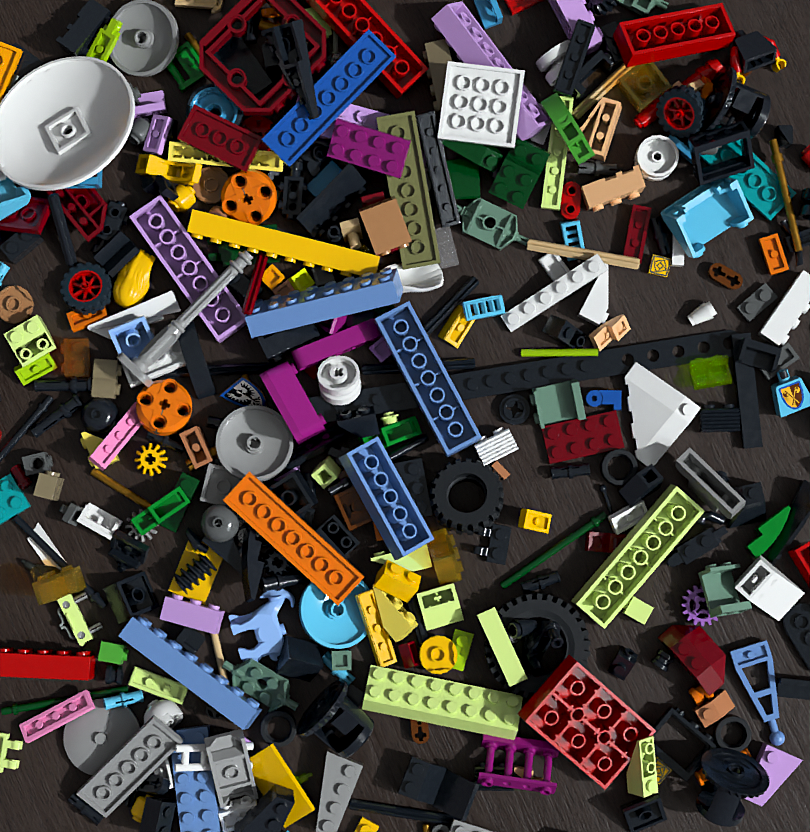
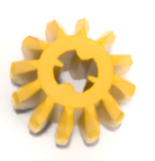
M149 443L148 450L142 445L141 448L144 452H136L141 458L134 459L135 462H141L137 469L144 467L142 474H146L149 470L150 476L154 475V469L160 474L159 466L166 468V465L161 463L168 460L167 457H161L166 451L161 450L158 452L160 445H156L154 450L152 443ZM151 454L152 457L156 458L155 462L152 461V465L150 462H147V457L150 458L149 455Z

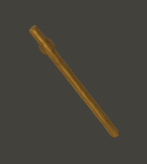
M777 139L769 141L772 151V164H775L795 252L803 249L782 164L784 159L779 151Z

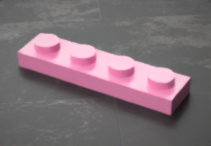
M136 402L88 458L102 471L106 469L141 426L136 414Z
M84 690L21 723L19 727L25 742L30 743L95 709L89 691Z

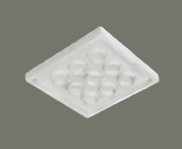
M448 61L438 139L515 149L525 70Z

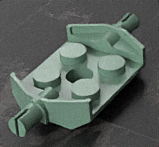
M477 198L466 207L457 205L458 213L462 216V233L473 236L497 248L499 251L513 241L526 246L529 238L519 234L517 215L481 198ZM492 218L495 221V226L487 228L484 221Z
M252 658L236 666L227 660L224 662L222 668L233 674L232 685L234 687L237 686L246 694L270 707L268 712L282 707V705H286L294 711L298 707L299 703L289 698L291 696L289 695L290 684L286 678L276 674ZM258 679L265 680L267 685H262Z

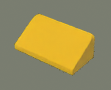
M458 305L438 337L458 349L475 320L466 321L463 307Z

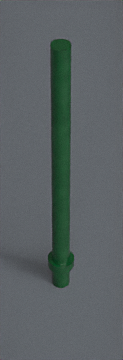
M604 511L596 517L592 516L590 521L500 582V585L503 589L507 588L590 529L600 526L599 523L608 518Z
M128 685L89 693L92 699L119 695L120 692L129 693ZM75 695L19 705L13 703L12 706L2 707L1 712L2 715H18L19 712L56 706Z

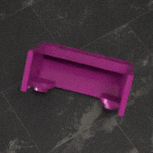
M287 361L259 375L296 442L300 445L325 431L324 424H326V421L321 413L317 415L295 375L298 373L293 363L289 364Z

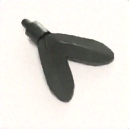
M21 560L24 567L31 572L36 587L43 594L48 593V585L43 575L57 577L62 574V571L57 567L48 565L34 566L29 560Z

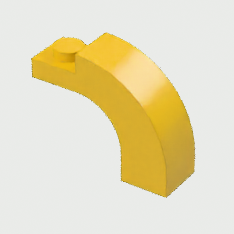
M139 154L135 173L140 175H162L172 183L193 186L199 182L202 165L198 163L168 161L151 154Z

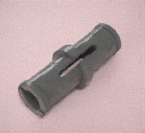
M595 161V163L583 162L577 165L578 167H585V169L577 168L578 174L615 176L617 172L609 170L617 169V164H603L600 161Z

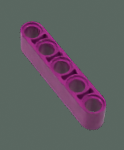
M375 318L300 347L291 352L298 370L301 371L319 364L329 357L341 355L381 338L382 335L375 324Z

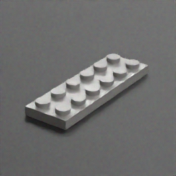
M153 715L77 790L76 795L106 818L175 751V745L183 743V738Z

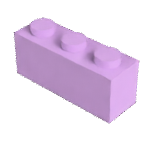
M172 593V596H165L160 619L204 632L218 634L225 611L220 610L218 605L209 603L208 606L201 604L202 601L191 598L190 601L183 599L182 595Z

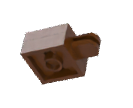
M345 470L339 474L338 481L345 476L349 477ZM353 484L346 490L342 489L343 492L334 495L349 531L373 521Z

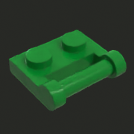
M187 41L178 47L173 60H178L190 79L185 81L172 61L167 66V69L183 93L205 76L199 69V56L190 43Z

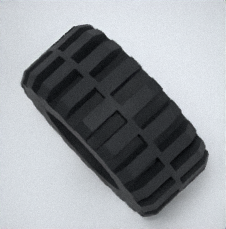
M466 458V461L462 462L460 459H457L454 464L447 463L444 465L445 468L443 470L440 469L436 473L437 476L433 478L431 483L430 503L434 517H437L440 525L446 526V530L450 532L454 530L458 535L467 533L468 536L473 535V532H484L486 527L490 528L493 522L499 518L503 507V485L499 481L498 474L494 473L489 465L484 466L480 460L472 462V458ZM470 481L478 484L485 493V501L482 507L470 513L455 510L449 503L448 495L450 489L457 483Z

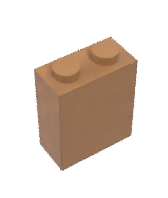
M395 196L358 209L376 255H387L391 252V249L396 247L402 249L409 246V242H412Z

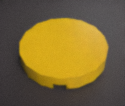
M435 635L425 640L419 652L422 666L433 674H443L451 670L457 661L458 655L455 644L449 638Z

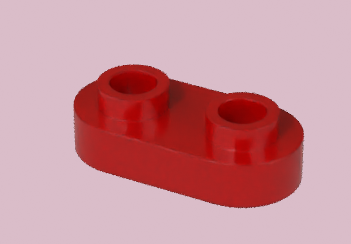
M568 182L562 189L560 213L564 219L573 220L580 213L581 187L576 182ZM569 188H574V189H575V193H574V194H570V193L568 192V189H569ZM573 207L574 212L569 213L567 208Z

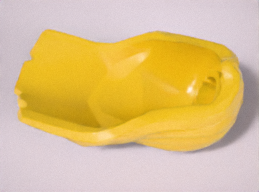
M142 249L118 272L117 279L113 285L112 292L115 302L123 308L129 309L141 304L149 289L150 271L156 258L145 253Z

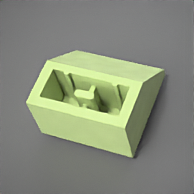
M38 315L4 334L23 368L56 349L49 330Z
M454 583L416 593L427 631L464 620Z

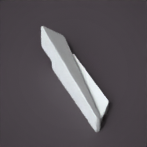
M169 291L88 325L87 328L92 332L111 339L108 332L110 328L143 315L148 323L152 324L164 319L163 315L180 312L181 309L174 292Z

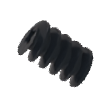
M200 553L198 554L199 561L194 558L192 559L193 566L188 563L186 564L187 571L182 568L180 569L181 576L174 573L175 581L187 595L186 588L191 591L194 590L192 583L197 586L200 585L198 578L203 581L206 580L204 573L211 576L210 569L217 571L208 557Z

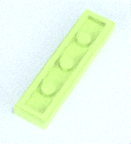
M495 607L478 614L477 617L509 687L526 680L527 676Z

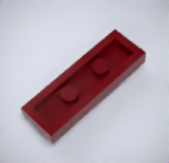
M633 204L623 256L639 258L641 264L652 208Z

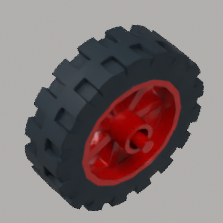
M674 86L660 96V101L656 105V108H658L656 111V116L659 117L658 122L660 125L662 124L664 131L670 132L671 136H678V138L686 136L688 138L703 128L705 121L708 119V107L705 105L706 100L701 97L702 94L699 91L696 92L695 88L691 86ZM678 99L683 100L682 105L680 104ZM672 102L675 103L677 108L672 107ZM685 118H687L691 123L686 124Z
M90 262L77 264L75 268L71 267L69 272L64 274V280L61 281L62 289H60L65 303L78 314H96L98 310L102 311L105 308L104 306L110 303V297H113L111 278L106 270L98 264L92 265ZM92 277L90 282L86 281V278ZM96 280L100 282V285L92 286ZM75 287L81 289V290L77 291L76 293H74V288H75ZM93 290H99L97 295L94 294ZM84 293L83 300L76 298Z

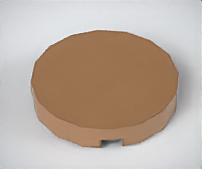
M216 166L202 168L198 184L193 185L196 197L207 204L221 202V191L228 179L227 173Z
M8 286L0 291V318L7 323L13 324L21 323L29 318L34 306L30 293L21 286Z

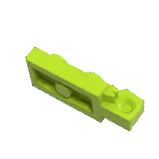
M112 18L108 25L100 28L86 57L97 58L107 62L119 39V31L123 23Z

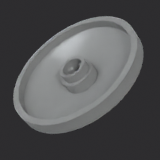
M134 0L122 6L113 16V18L121 21L123 24L119 31V39L110 54L111 59L122 71L134 76L148 77L161 72L171 63L179 45V29L174 16L166 7L152 0Z
M250 405L233 411L223 420L216 435V452L220 463L228 473L240 480L249 471L261 482L277 476L289 463L293 451V435L285 420L279 413L265 406Z
M103 698L93 699L95 709L66 723L63 736L65 751L71 762L79 770L92 776L141 728L136 715L129 707L122 708L120 706L105 710Z

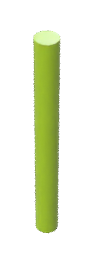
M598 348L521 349V357L598 356Z

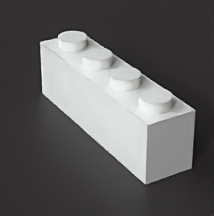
M803 270L798 274L757 334L775 347L780 346V344L783 346L790 337L787 335L791 329L794 330L800 323L798 318L810 308L809 273Z

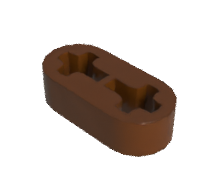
M715 263L708 269L709 278L729 290H737L743 283V278L739 273L721 263ZM720 268V273L724 277L721 275L714 276L712 269ZM726 277H729L730 279L736 277V282L738 283V285L735 284L731 286V281L726 279Z
M410 719L413 740L418 744L426 743L429 739L428 723L421 721V724H417V720ZM421 726L422 732L426 733V736H423V740L415 737V734L418 733V727Z

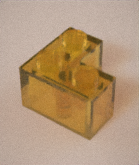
M446 528L431 532L434 540L427 543L440 587L462 580L460 572L464 570L461 560L457 561L460 558L457 547L453 548L456 545L453 534L449 535Z
M71 564L62 567L60 572L55 573V570H51L38 576V580L33 582L32 586L39 606L87 588L80 566L73 567Z

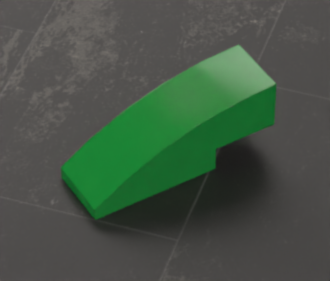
M416 416L380 428V434L365 438L359 437L358 440L360 445H363L379 437L384 448L420 435L422 432Z
M179 486L129 522L139 537H142L188 505L190 501Z
M789 505L781 508L755 528L759 535L744 546L753 559H757L776 540L787 521L791 510Z

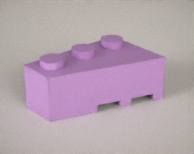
M763 743L756 761L766 770L770 780L769 787L763 795L759 797L754 796L753 798L746 797L745 799L763 806L803 760Z

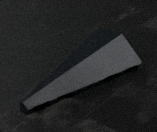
M300 19L262 30L261 34L266 36L271 45L269 47L271 52H275L280 61L278 65L292 90L297 91L300 97L298 101L307 109L310 115L308 119L318 118L319 114L303 20Z
M806 480L800 481L789 506L791 510L787 521L773 542L766 558L773 566L782 557V552L786 546H790L810 516V482Z

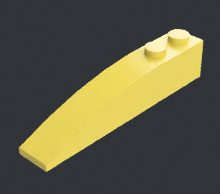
M169 141L168 161L232 167L183 142ZM258 150L249 169L283 172V161L273 151Z

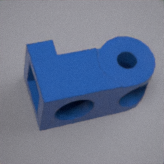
M592 390L586 395L585 402L591 408H596L599 405H612V411H620L622 391Z

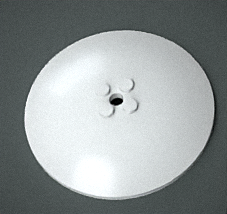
M74 56L46 63L20 79L0 103V170L4 175L22 187L49 191L79 184L106 167L122 149L134 122V96L123 74L103 60L85 56ZM72 129L71 133L66 134L67 130Z

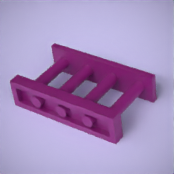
M483 734L481 747L487 749L485 773L479 772L477 783L486 787L494 785L536 791L543 795L555 793L557 783L550 782L552 759L558 758L560 751L551 743L520 737L510 740ZM495 750H504L506 752L504 775L492 774ZM516 752L525 754L523 778L512 777L513 758ZM534 755L545 758L543 781L531 779Z

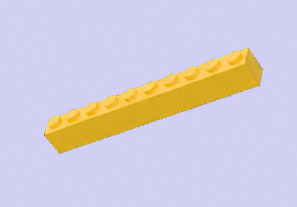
M192 209L187 232L192 233L191 237L203 239V236L210 238V242L221 244L222 241L229 242L228 246L240 249V245L248 247L247 251L257 254L259 250L265 251V256L277 258V255L285 256V261L293 263L296 262V259L304 261L303 265L313 268L315 264L321 265V270L329 272L337 269L341 271V275L349 277L352 274L362 277L363 274L368 272L377 273L380 256L194 209Z

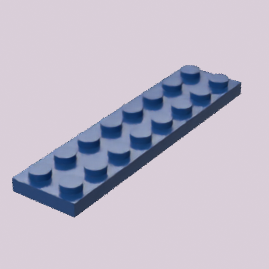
M368 29L314 85L319 117L309 120L308 116L310 115L307 109L298 101L261 141L290 167L396 58V55Z

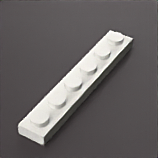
M597 253L501 315V318L510 332H513L608 269Z

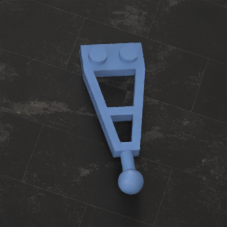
M767 640L729 651L734 669L763 722L768 721L771 730L770 742L775 746L782 745L785 741V736L783 732L778 730L775 720L779 718L773 658ZM766 661L769 687L754 692L742 668ZM770 694L772 713L766 714L758 698Z

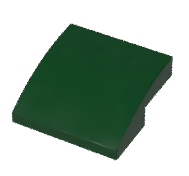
M469 159L446 160L455 199L480 198L479 165Z

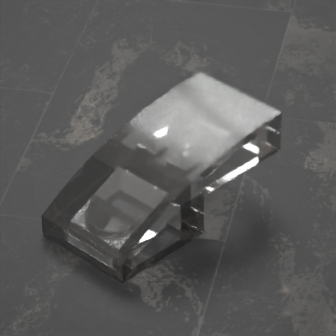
M450 226L436 228L435 233L441 262L439 263L440 268L444 269L459 265Z

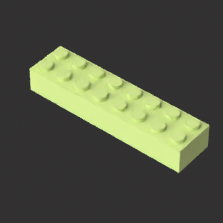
M670 484L571 601L605 629L705 511L679 487Z
M371 665L362 709L515 740L520 719L518 712L521 710L523 697L522 695Z

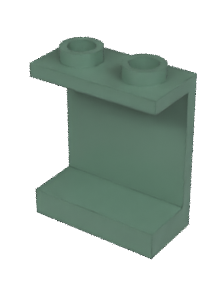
M577 379L531 389L532 394L529 395L532 406L535 405L536 409L533 417L535 424H539L541 429L545 428L544 425L574 418L578 420L586 419L580 385Z
M731 562L720 564L719 567L716 564L706 566L704 571L698 573L710 618L738 614L752 609L750 601H739L737 590L735 589L731 571L740 568V564L732 565Z

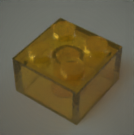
M653 62L636 65L620 77L616 83L617 87L638 113L649 107L672 87Z

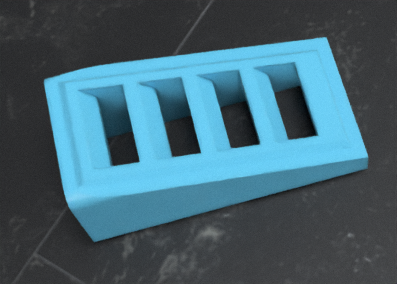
M577 218L560 222L564 245L569 246L568 243L579 241V244L572 246L585 249L580 220ZM576 226V229L566 231V227ZM576 233L578 235L577 237L567 238V235ZM567 257V261L576 260L575 258Z
M502 295L462 302L466 321L499 316L505 313ZM486 302H488L490 312L487 311ZM478 304H480L482 314H480ZM470 305H473L475 315L473 316Z

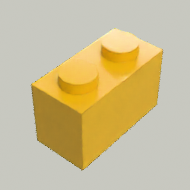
M387 560L377 572L374 587L408 603L419 589L421 576Z

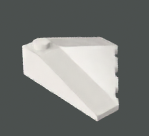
M635 362L625 375L624 381L625 385L628 384L629 390L627 403L628 410L632 411L633 423H631L632 438L636 439L637 450H634L635 458L648 467L651 464L654 466L689 425L700 410V407Z

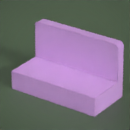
M160 90L141 94V97L138 98L141 104L135 106L134 119L136 117L167 113L164 92Z
M153 114L143 151L156 157L162 155L172 118Z

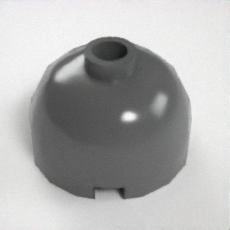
M216 504L205 510L200 524L202 532L208 539L213 542L222 543L235 537L240 521L238 514L231 507L224 504Z

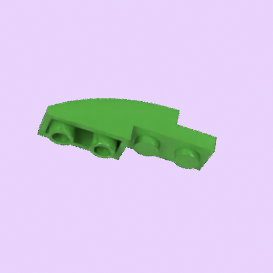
M558 93L541 102L543 108L578 165L595 156L584 134Z

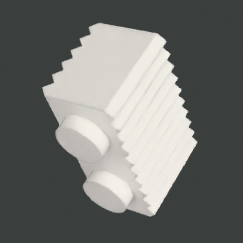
M501 427L493 431L494 436L487 438L485 435L474 445L484 466L519 449L509 428L504 430Z

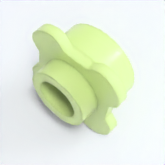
M394 411L384 413V417L380 418V421H383V425H390L398 422L397 417H399V414L395 415Z

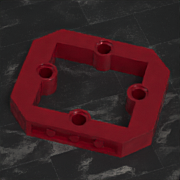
M240 0L199 41V69L201 73L245 116H272L275 112L278 114L285 107L284 103L288 99L292 100L298 94L296 90H292L285 75L282 74V79L259 101L246 88L247 77L244 71L239 68L229 71L214 56L232 36L242 37L246 34L248 29L246 22L266 3L283 18L282 25L300 19L303 20L306 42L312 47L308 52L312 75L315 72H321L326 66V30L296 0ZM235 22L242 23V27L240 29L236 30L232 28ZM235 76L242 77V81L238 84L233 83L232 79Z

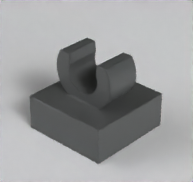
M71 503L69 506L62 504L59 511L64 513L63 521L77 526V519L84 508L74 503Z

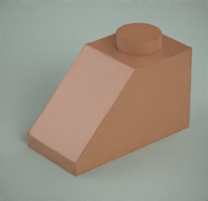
M195 426L179 434L195 469L213 461L209 445L200 427Z
M724 689L711 700H706L701 706L693 708L692 711L701 726L706 728L725 716L735 705Z

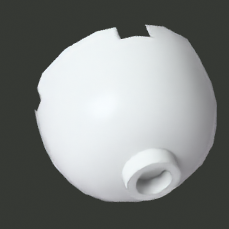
M154 700L148 705L149 708L145 712L144 724L155 715L173 729L183 719V713L177 704L171 700Z

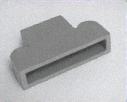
M691 448L687 449L676 460L675 466L677 470L689 480V489L714 513L720 510L725 517L731 519L745 506L746 501Z

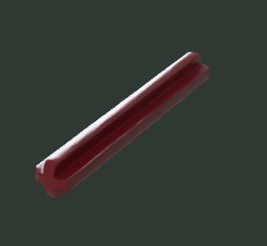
M258 253L242 308L243 314L251 315L253 313L268 256H265L266 253Z

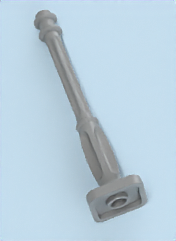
M246 250L243 252L239 251V256L234 261H229L230 265L176 320H172L168 326L162 329L145 346L138 357L135 356L131 360L124 353H120L117 356L148 388L153 384V381L145 374L149 370L148 367L159 360L171 348L181 333L185 332L184 328L238 273L243 274V268L247 264H252L251 260L253 257Z

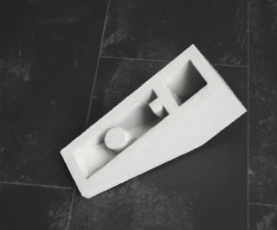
M608 270L597 277L578 314V317L596 326H599L600 323L604 324L609 315L606 312L608 309Z

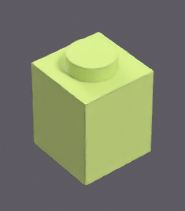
M328 456L315 467L311 476L325 489L338 478L342 469Z
M632 596L623 607L622 613L645 625L654 608Z

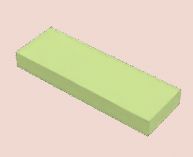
M137 666L134 667L128 683L130 686L183 705L188 692V688L180 682Z

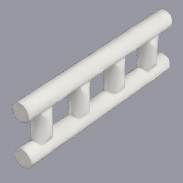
M246 742L247 750H253V742ZM205 744L175 745V752H181V764L174 765L175 772L211 770ZM189 752H201L200 763H189Z

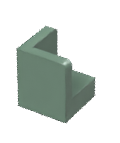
M352 649L332 650V671L352 670Z

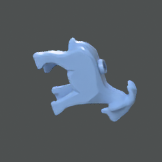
M285 589L267 591L260 598H268L269 601L254 612L243 616H228L233 635L253 629L258 644L253 649L238 648L243 662L251 658L258 662L266 655H269L274 661L278 660L277 657L281 653L285 640L283 635L287 633L284 624L279 623L277 614L286 598L290 601L291 607H294L295 597L291 592Z

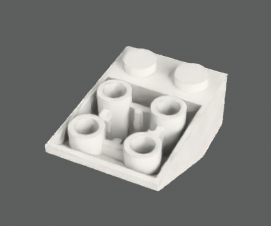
M761 555L735 582L736 590L778 621L805 593Z

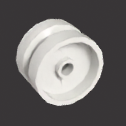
M570 40L558 44L536 62L541 72L548 71L545 79L550 86L556 83Z
M654 135L645 139L640 144L634 157L635 166L639 165L644 179L661 181L667 178L676 168L679 152L671 139L662 135Z
M340 355L329 357L322 362L318 368L317 377L320 393L324 400L333 405H345L354 401L361 391L360 371L356 362L347 356Z

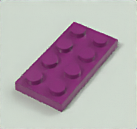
M337 118L327 156L401 178L411 140Z

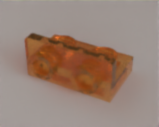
M63 338V343L60 345L61 354H64V362H61V372L67 378L73 376L89 377V338Z

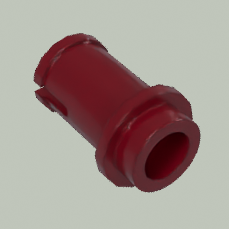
M17 464L10 469V472L19 483L18 487L26 489L32 485V478L26 476L21 464Z

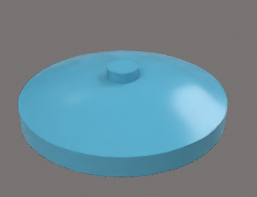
M361 580L339 605H336L315 584L310 582L304 589L299 602V617L307 635L317 644L331 649L348 648L359 643L367 635L355 595L369 590L368 586Z

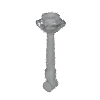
M334 31L333 52L326 56L330 64H335L343 56L338 52V35Z

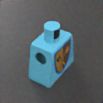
M787 369L777 371L776 374L779 382L771 385L776 415L784 417L809 407L810 393L802 379L798 376L790 377Z

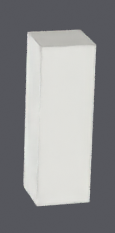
M672 234L671 266L683 267L685 251Z

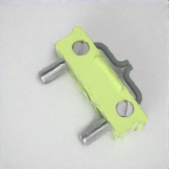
M85 592L75 597L70 593L64 597L57 598L60 605L57 609L61 619L59 626L61 629H66L71 639H77L80 646L85 645V642L94 638L92 633L103 628V626H100L90 631L101 625V623L99 622L88 627L77 605L78 602L88 598L86 595L78 599L85 595ZM61 609H62V611H63V613H64V615H65V617H66V619H67V621H68V623H69V625H70V627H71V629H72V631H73L75 637H73V636L71 635V633H70L68 627L62 626V625L64 624V619H63V617H62V615H61V613H60V610H61Z

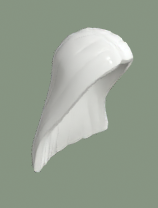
M392 264L385 267L397 268L403 286L402 293L431 291L441 287L444 281L439 264L403 270L402 264Z

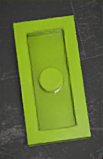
M50 353L24 368L21 364L16 366L14 372L23 386L58 367Z
M455 629L452 642L456 646L458 655L453 669L464 670L474 634Z

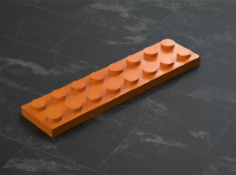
M250 471L223 499L229 507L336 605H339L364 578L363 574Z

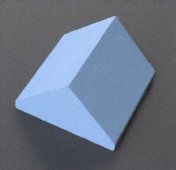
M144 315L108 329L118 354L124 353L131 360L135 356L138 357L145 346L154 338L151 326Z

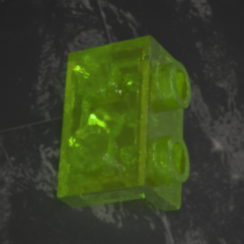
M715 355L710 358H696L690 361L689 373L694 390L732 384V377L728 366V355Z

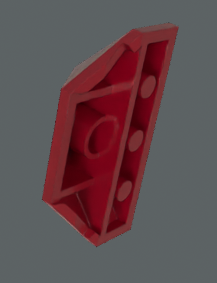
M94 188L47 191L49 195L53 193L59 194L63 212L87 242L103 230L108 204Z
M672 625L658 637L708 696L712 695L724 684L726 654L701 626Z

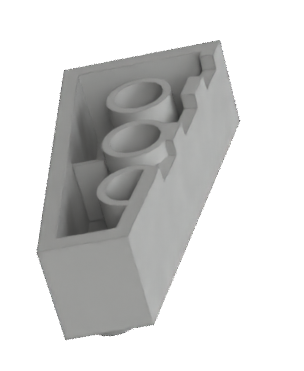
M329 749L326 755L316 832H337L363 768V763L349 757L342 758L336 752Z

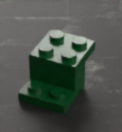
M516 137L515 149L511 148L504 159L489 193L523 209L551 153Z

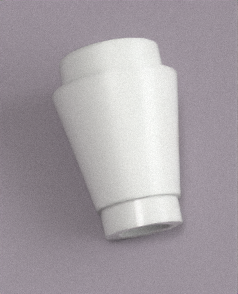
M708 301L707 303L703 302L687 317L692 326L713 319V316L717 313L710 301Z

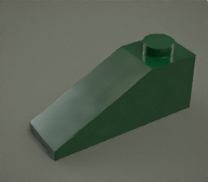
M441 140L442 144L492 172L496 170L503 157L497 148L490 145Z
M182 472L174 490L180 486L190 503L159 525L176 533L202 481Z

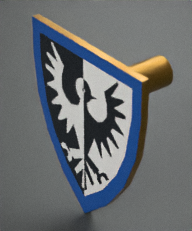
M242 374L241 378L220 394L221 397L239 406L259 405L267 407L263 392L249 380V375Z

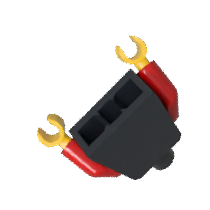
M743 30L736 32L733 47L730 50V65L736 70V79H739L742 84L745 83V77L740 75L741 71L745 74L773 63L772 69L774 72L780 71V67L781 69L786 67V61L779 58L780 53L774 40L763 36L758 31L746 34Z

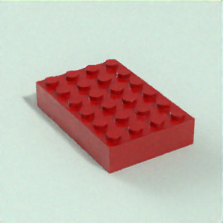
M570 655L566 657L518 712V715L604 790L631 761L637 740L652 736L656 732L654 728Z

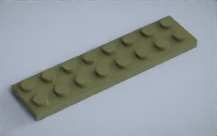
M415 111L376 117L379 131L411 140L401 178L386 174L390 197L395 196L412 242H409V246L399 249L402 268L405 270L441 263Z

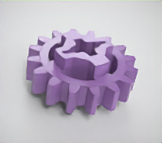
M694 585L693 591L686 590L688 596H682L686 601L681 606L685 607L682 614H688L687 621L693 619L692 624L696 625L699 621L700 626H704L705 622L708 625H712V619L718 620L717 617L710 618L707 603L704 604L705 609H699V601H706L705 597L697 595V593L703 592L702 585H700V589ZM692 600L693 608L690 610V601ZM700 613H704L708 617L697 618L696 616H698Z

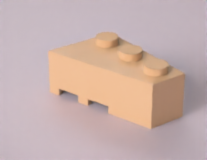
M602 97L588 116L586 122L580 127L595 153V156L591 158L605 162L622 110L621 102Z
M639 165L633 166L632 170L623 173L620 171L615 176L606 179L602 178L582 186L581 194L587 211L593 210V212L604 209V205L611 204V206L622 203V199L629 198V200L640 197V193H642L646 185Z

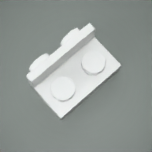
M244 796L239 799L229 800L224 808H220L219 804L218 815L223 832L234 831V824L237 821L240 822L247 815L246 812L257 805V799Z

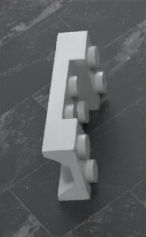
M238 729L204 738L220 808H224L230 799L243 795L259 799L243 730Z

